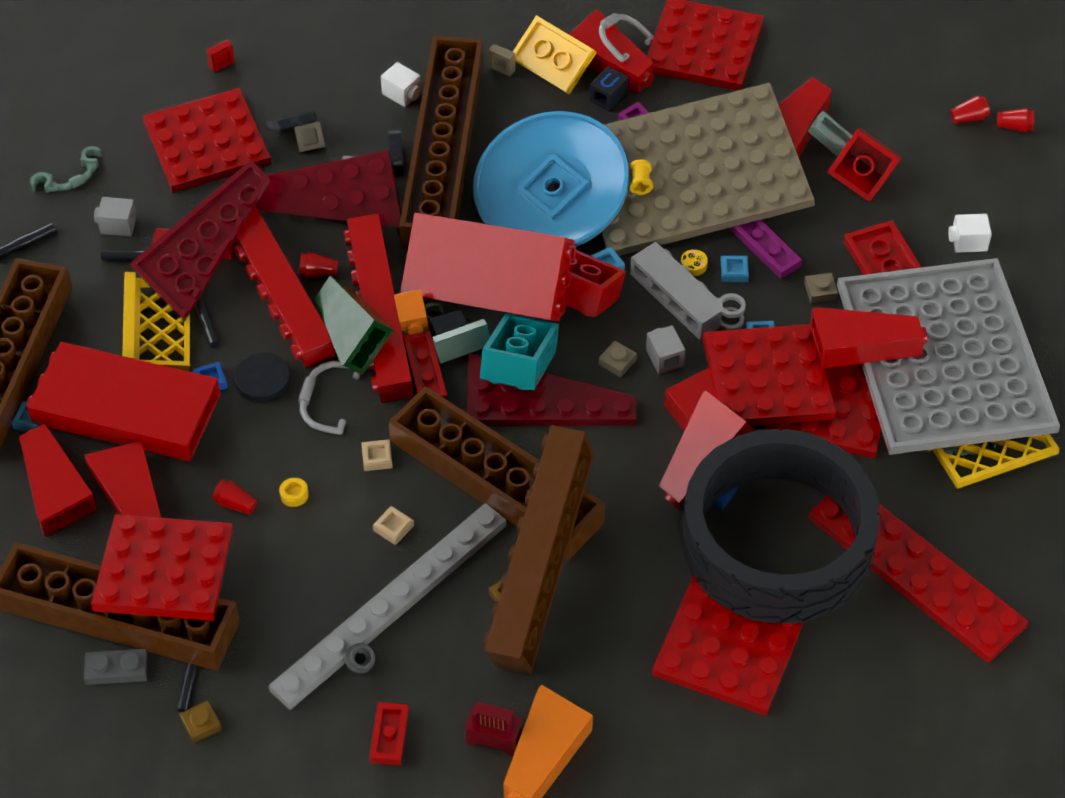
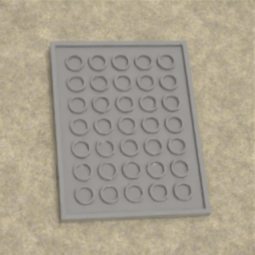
M998 258L838 278L837 287L844 310L918 316L921 327H925L927 331L928 341L923 346L922 356L861 364L889 455L1059 432L1060 424Z

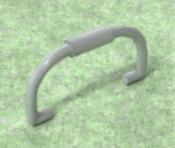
M613 13L600 22L599 36L607 49L620 62H624L629 58V54L624 53L622 55L611 44L605 34V29L616 24L619 20H623L634 25L647 38L645 40L646 45L652 43L654 36L639 21L629 15Z
M329 361L320 364L312 370L309 377L305 378L298 402L300 403L301 416L311 428L341 435L344 431L346 420L340 419L337 427L327 426L315 422L309 417L306 410L317 375L333 367L346 368L340 361ZM354 372L353 378L359 379L360 374Z

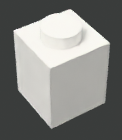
M396 62L381 75L382 94L406 107L421 94L420 75Z
M987 214L955 215L953 226H949L948 232L949 241L954 242L956 253L988 251L992 233Z

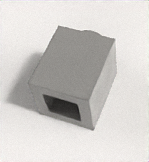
M102 197L100 206L96 207L94 211V222L98 223L100 234L132 236L137 219L134 200Z
M673 325L657 328L647 333L646 351L658 374L684 367L685 348Z

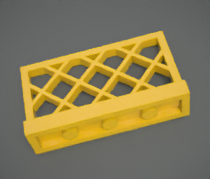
M125 272L122 356L139 360V355L148 349L156 357L152 360L141 361L189 371L190 314L185 322L181 318L175 320L168 314L172 311L168 305L162 309L154 303L160 298L157 293L148 298L141 292V288L151 287L142 278H136V272ZM148 306L156 312L149 319L140 313ZM161 318L170 324L163 330L154 324ZM147 328L156 334L150 340H146L140 335ZM174 329H177L184 335L178 341H174L168 336ZM161 339L170 345L163 352L154 346ZM176 350L184 357V361H172L167 356Z
M1050 434L1029 436L1027 445L1010 439L991 441L1004 446L1001 454L985 449L987 442H983L982 448L972 444L953 446L959 448L956 456L945 453L942 448L927 451L933 450L958 489L1057 455L1060 448ZM1032 439L1044 442L1048 448L1040 450L1030 447ZM1007 447L1024 452L1023 456L1017 459L1006 456ZM962 450L978 454L977 461L972 462L960 458ZM982 456L998 461V464L993 467L979 463ZM957 465L973 471L972 474L960 478L955 468Z

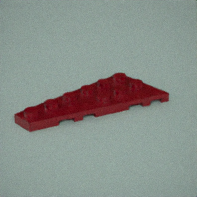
M389 150L267 175L270 183L256 204L257 209L263 211L342 221L378 213L381 226L400 228L402 214Z
M252 160L246 163L130 263L131 268L184 322L270 183L269 177Z
M472 353L468 354L467 413L486 426H636V396L548 373L543 374L535 390H520L516 386L493 384L489 380L480 379L482 356Z

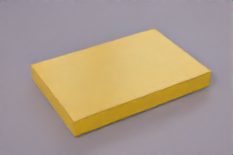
M537 15L513 50L516 63L569 95L597 53L594 49Z

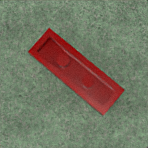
M430 331L403 336L416 393L418 394L426 386L447 400V392Z

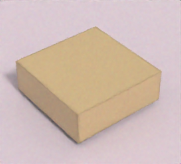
M389 439L361 442L364 471L393 468Z
M390 506L373 524V531L394 545H397L413 528L414 520Z

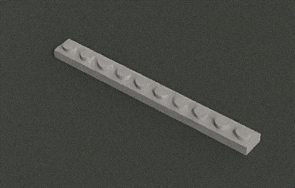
M488 504L482 505L269 685L270 692L291 710L345 664V653L349 647L356 643H364L366 645L504 529L506 527V519Z

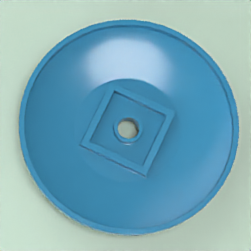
M552 111L532 115L506 128L484 151L474 176L473 194L475 205L484 224L566 237L575 240L574 245L577 247L600 234L619 213L628 192L629 166L626 154L619 140L599 121L579 113ZM550 184H560L556 191H547V187Z

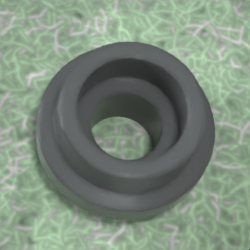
M364 643L352 645L345 653L346 666L357 674L368 672L375 663L374 651ZM356 654L363 656V664H358L355 661Z

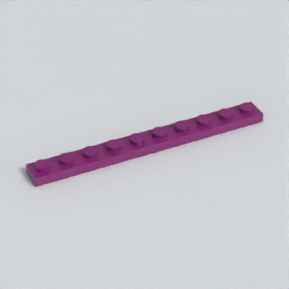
M637 102L618 113V121L648 114L649 112ZM761 220L729 228L780 279L802 266V259Z

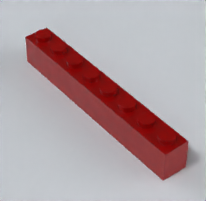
M255 206L234 240L237 258L240 262L244 261L247 265L245 266L247 275L251 281H256V288L261 300H267L270 316L273 320L277 319L279 321V330L284 340L289 339L291 342L290 348L296 360L300 359L306 369L335 357V348L324 322Z
M379 214L347 219L349 230L343 231L346 246L352 245V250H347L350 266L356 267V270L351 271L354 287L359 286L360 291L355 292L394 330L369 366V371L375 370L376 376L371 377L373 393L379 392L381 403L413 398L412 380L394 298Z

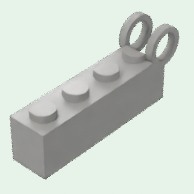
M657 242L631 257L630 275L699 340H702L704 332L716 331L719 328L722 330L742 328L746 303L740 295L729 293L721 298H716L703 282L694 278L687 267L680 265L672 257L671 253L667 249H663ZM728 300H735L741 305V308H724L723 303ZM722 316L727 318L738 317L740 321L735 325H727L721 318Z

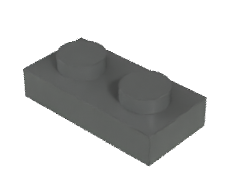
M131 649L86 652L84 666L85 684L147 681V650Z

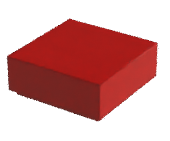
M228 39L206 50L209 68L213 72H217L235 62L233 46Z

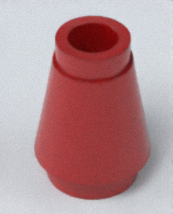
M975 96L950 109L952 122L956 124L985 120V117L990 116L987 99L984 96Z
M1022 108L998 112L997 127L1024 133L1034 131L1035 110Z
M308 252V254L301 253L298 275H305V278L336 276L338 260Z
M222 479L212 496V500L217 502V506L248 515L252 514L258 502L257 499L253 498V496L232 480L226 481Z

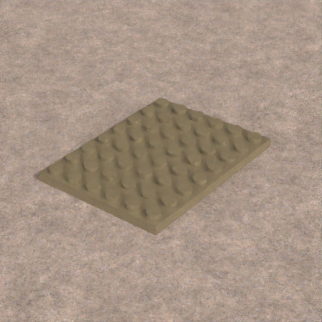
M770 83L604 124L622 145L627 157L628 166L632 161L642 159L649 161L652 168L650 179L653 182V189L645 195L632 193L630 191V183L632 182L630 175L628 192L619 213L601 232L606 249L612 247L618 256L643 250L655 242L663 245L814 206V197Z

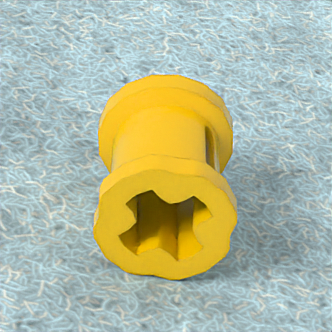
M635 160L629 164V174L632 177L630 191L632 193L645 195L653 189V182L650 179L651 163L647 160Z

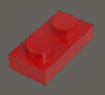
M378 702L370 751V763L401 766L409 715L408 704Z

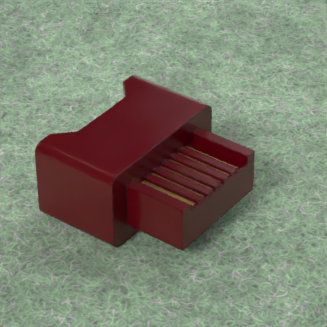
M477 701L476 705L471 707L465 724L466 743L502 750L507 755L514 756L522 734V718L514 716V711Z

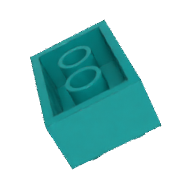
M506 312L482 349L480 379L489 380L493 384L516 386L520 390H535L556 353L559 323Z

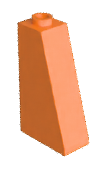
M541 685L537 690L503 783L504 798H542L593 730V715Z

